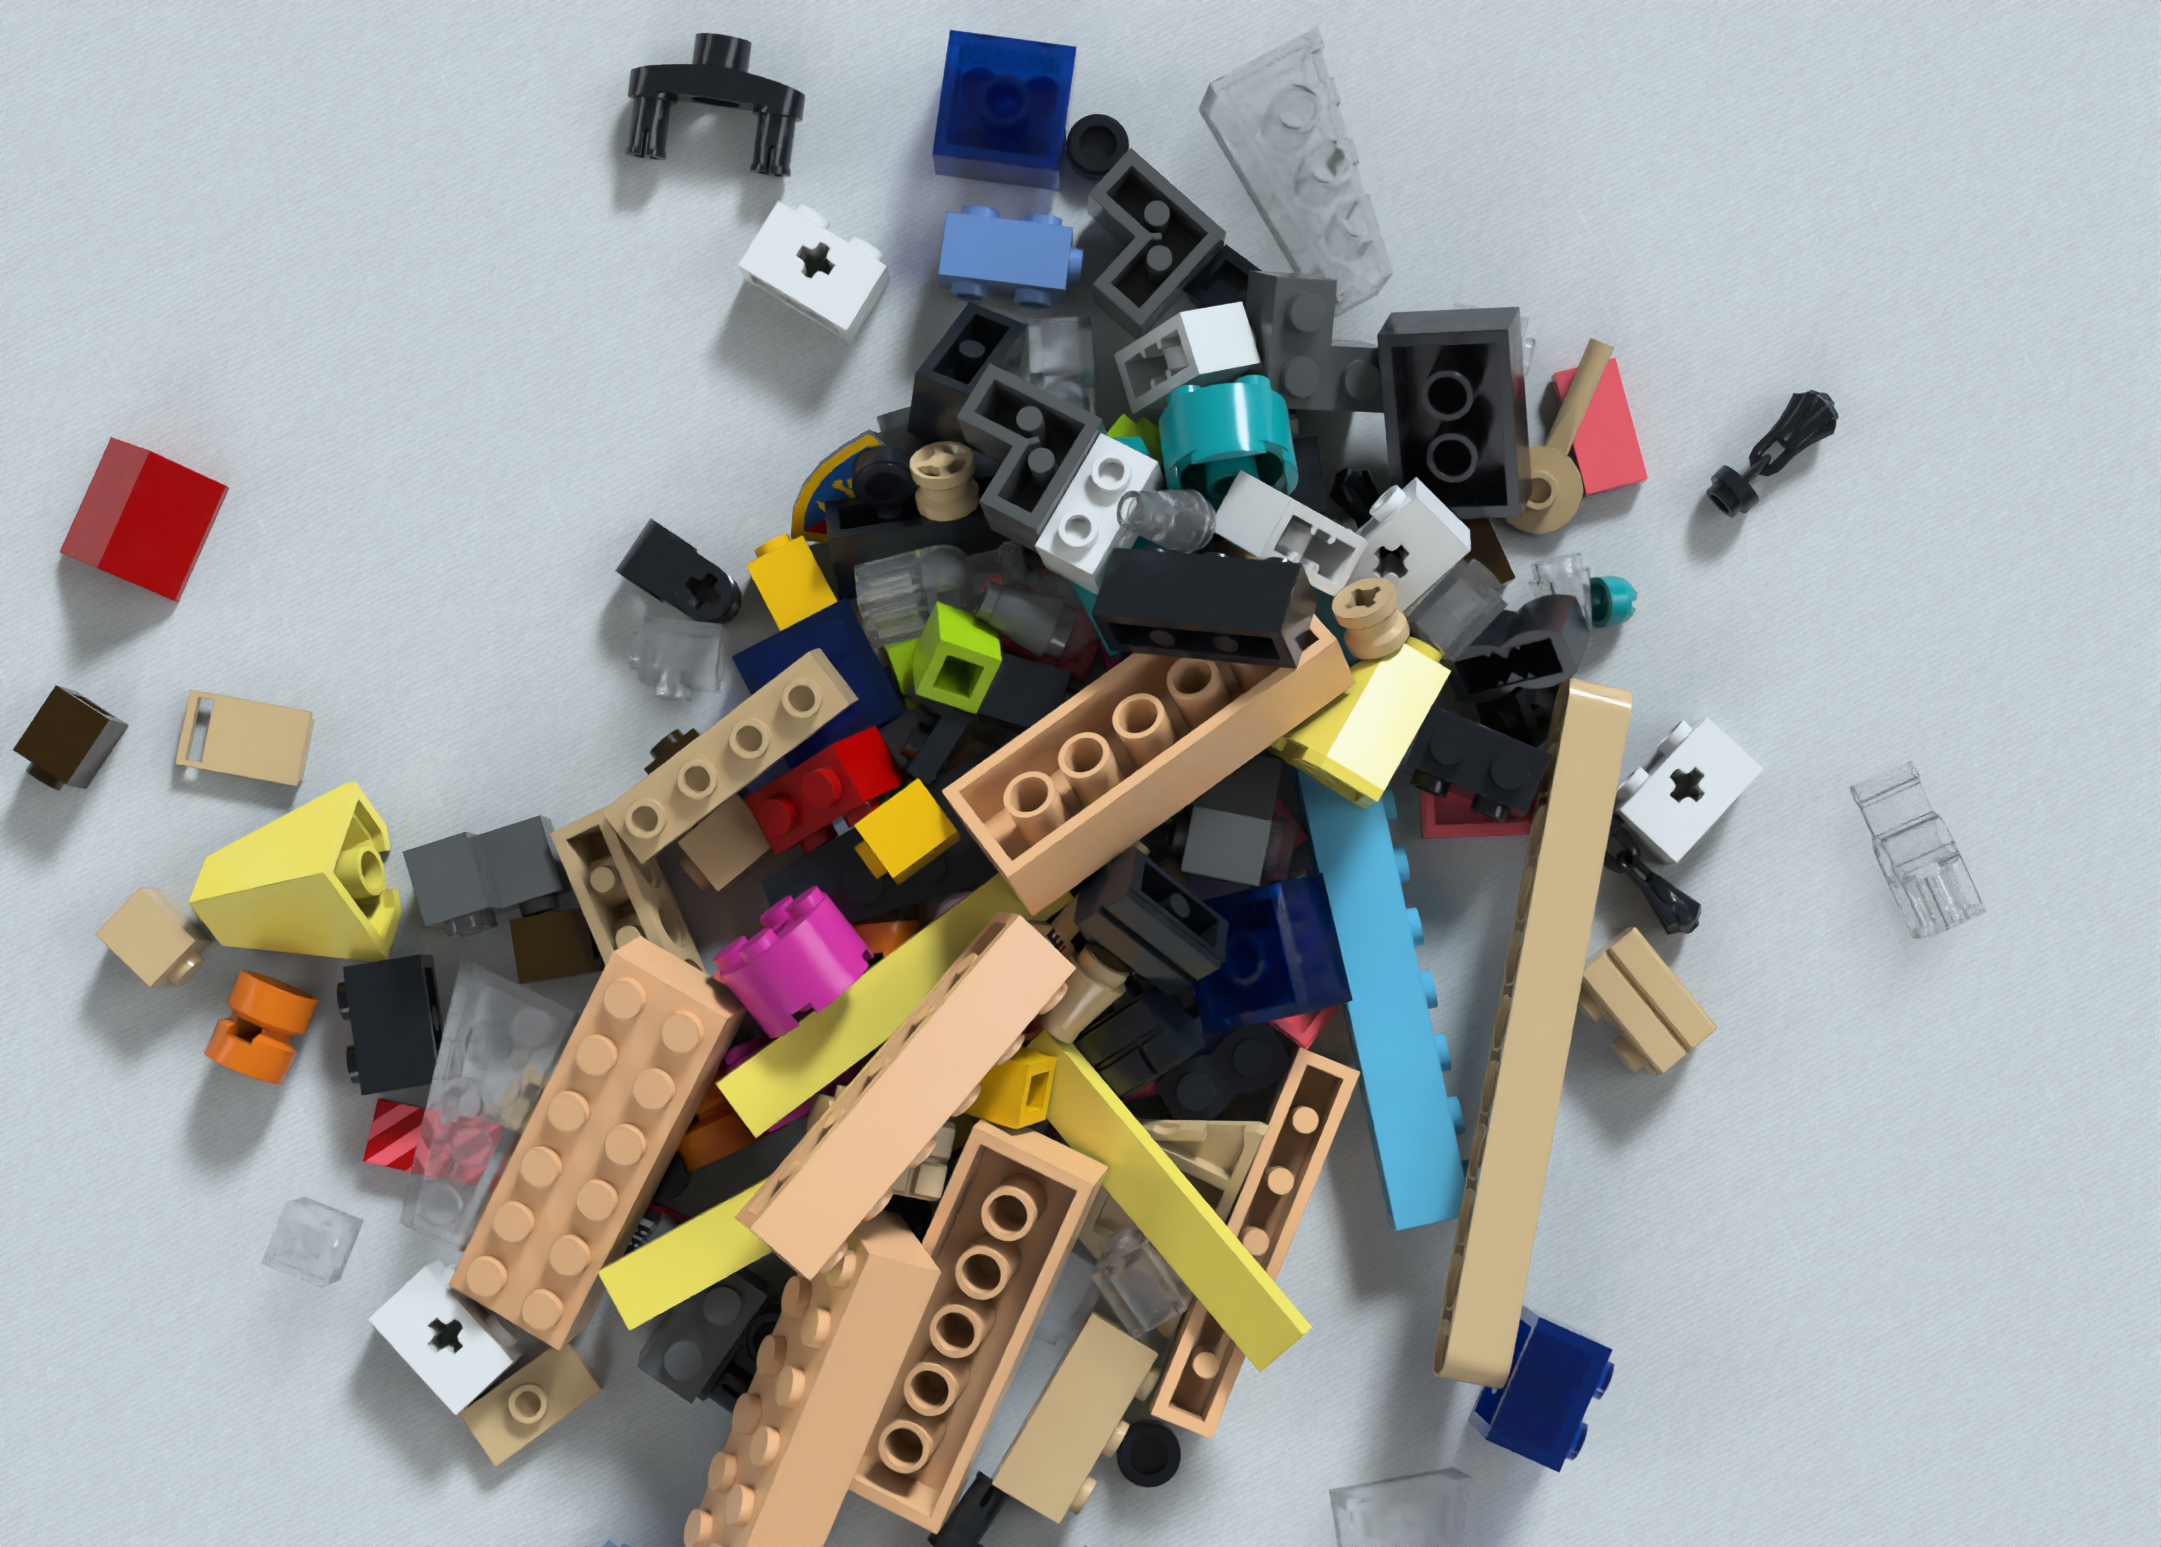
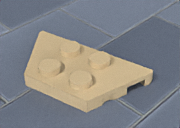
M1137 1119L1225 1223L1269 1125L1260 1121ZM1101 1184L1078 1238L1096 1259L1102 1260L1109 1266L1112 1278L1128 1296L1136 1293L1158 1318L1155 1324L1156 1329L1163 1336L1172 1339L1193 1292Z

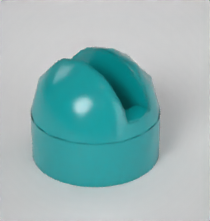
M1615 576L1591 578L1586 583L1582 594V606L1586 619L1596 628L1614 627L1626 623L1636 610L1632 606V601L1637 599V592L1624 578Z

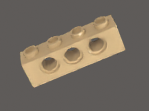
M820 648L811 650L601 812L642 864L660 853L859 699Z
M606 807L550 833L605 965L613 951L642 936L707 974L657 855L641 864L601 811Z

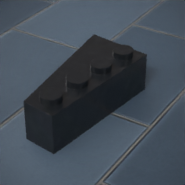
M994 745L936 778L930 785L925 786L957 829L961 840L900 885L896 884L888 872L879 879H876L854 849L864 839L857 829L853 827L762 881L769 908L788 895L795 900L809 888L817 886L821 892H826L847 921L853 923L986 882L997 874L998 871L968 833L942 793V790L996 752Z

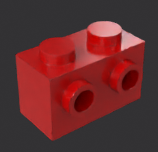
M873 726L828 746L744 800L775 856L798 845L801 846L806 855L839 836L834 827L835 825L844 820L848 828L853 827L881 806L878 799L907 781L877 727Z

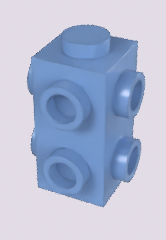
M963 206L961 213L946 211L938 270L940 287L951 289L950 295L963 301L986 302L988 301L989 294L1014 297L1013 303L1022 308L1048 310L1051 309L1052 302L1065 304L1068 285L1080 286L1084 248L1073 247V227L1062 226V219L1056 216L1030 213L1024 216V221L999 218V212L989 207Z

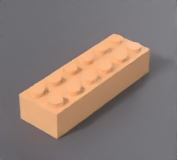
M1313 615L1297 669L1133 653L943 789L942 793L968 833L1033 917L1355 684L1338 639L1315 615Z
M642 936L635 938L612 952L448 1285L558 1351L588 1326L606 1290L598 1270L623 1257L748 1011L727 985Z
M981 1119L973 1126L922 1242V1246L938 1266L941 1274L848 1490L936 1535L958 1504L1109 1169L1108 1166L1026 1126L1012 1129Z
M882 1210L869 1221L863 1219L847 1237L848 1248L840 1261L831 1270L824 1274L818 1272L811 1281L799 1273L788 1280L782 1294V1311L772 1335H767L759 1347L757 1371L748 1392L743 1393L735 1404L732 1416L733 1428L723 1451L717 1452L711 1461L708 1472V1487L698 1509L692 1510L687 1518L684 1528L685 1547L824 1546L941 1274L938 1266L900 1214Z

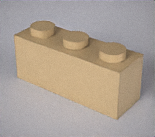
M1091 1307L993 1473L992 1485L1058 1525L1067 1510L1078 1515L1096 1485L1097 1480L1088 1475L1101 1453L1108 1458L1114 1455L1130 1424L1121 1419L1134 1397L1142 1402L1146 1400L1163 1370L1162 1367L1154 1363L1159 1355L1158 1347Z

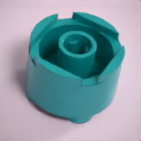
M1247 375L1237 379L1234 383L1216 384L1203 388L1196 385H1184L1175 388L1167 395L1168 407L1163 411L1159 419L1158 428L1168 498L1175 508L1184 512L1183 503L1199 507L1201 518L1213 520L1240 470L1278 491L1286 487L1288 496L1295 490L1299 475L1288 408L1285 400L1272 390L1271 382L1268 378L1261 375Z

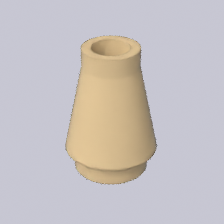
M1087 943L1081 952L1074 951L1071 953L1068 961L1076 969L1065 981L1068 986L1067 991L1059 1003L1045 1013L1041 1019L1044 1029L1062 1042L1073 1043L1084 1028L1126 992L1124 982L1130 974L1129 969L1120 958L1098 944Z

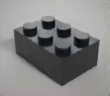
M1500 307L1391 312L1377 334L1390 488L1397 485L1402 490L1417 477L1458 519L1521 518L1532 493L1520 308Z

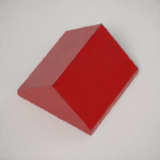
M111 437L60 549V553L175 602H179L229 487L150 450Z

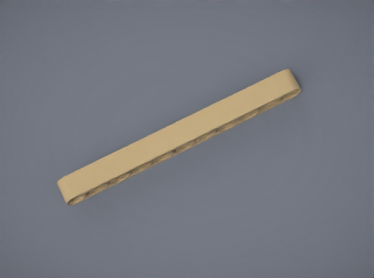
M1569 678L1560 684L1556 695L1545 750L1551 756L1540 780L1435 1341L1433 1354V1372L1435 1377L1502 1389L1510 1373L1631 716L1632 694L1629 690Z

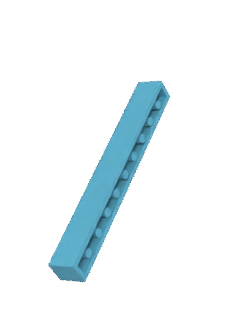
M1313 586L1312 589L1318 601L1314 615L1338 639L1347 664L1351 668L1362 659H1352L1344 641L1346 628L1339 625L1332 611V601L1335 597ZM1291 766L1304 831L1308 836L1307 845L1315 882L1319 884L1332 942L1331 946L1335 953L1332 961L1340 997L1344 999L1342 1007L1355 1068L1361 1072L1358 1081L1389 1225L1394 1230L1399 1231L1459 1218L1469 1159L1461 1161L1456 1135L1465 1134V1123L1458 1097L1447 1098L1442 1072L1451 1071L1452 1069L1451 1059L1444 1034H1433L1428 1009L1438 1007L1437 994L1430 970L1420 972L1415 946L1424 945V936L1417 908L1406 909L1401 884L1410 882V871L1403 845H1392L1387 821L1396 820L1397 813L1391 786L1388 783L1379 801L1364 810Z

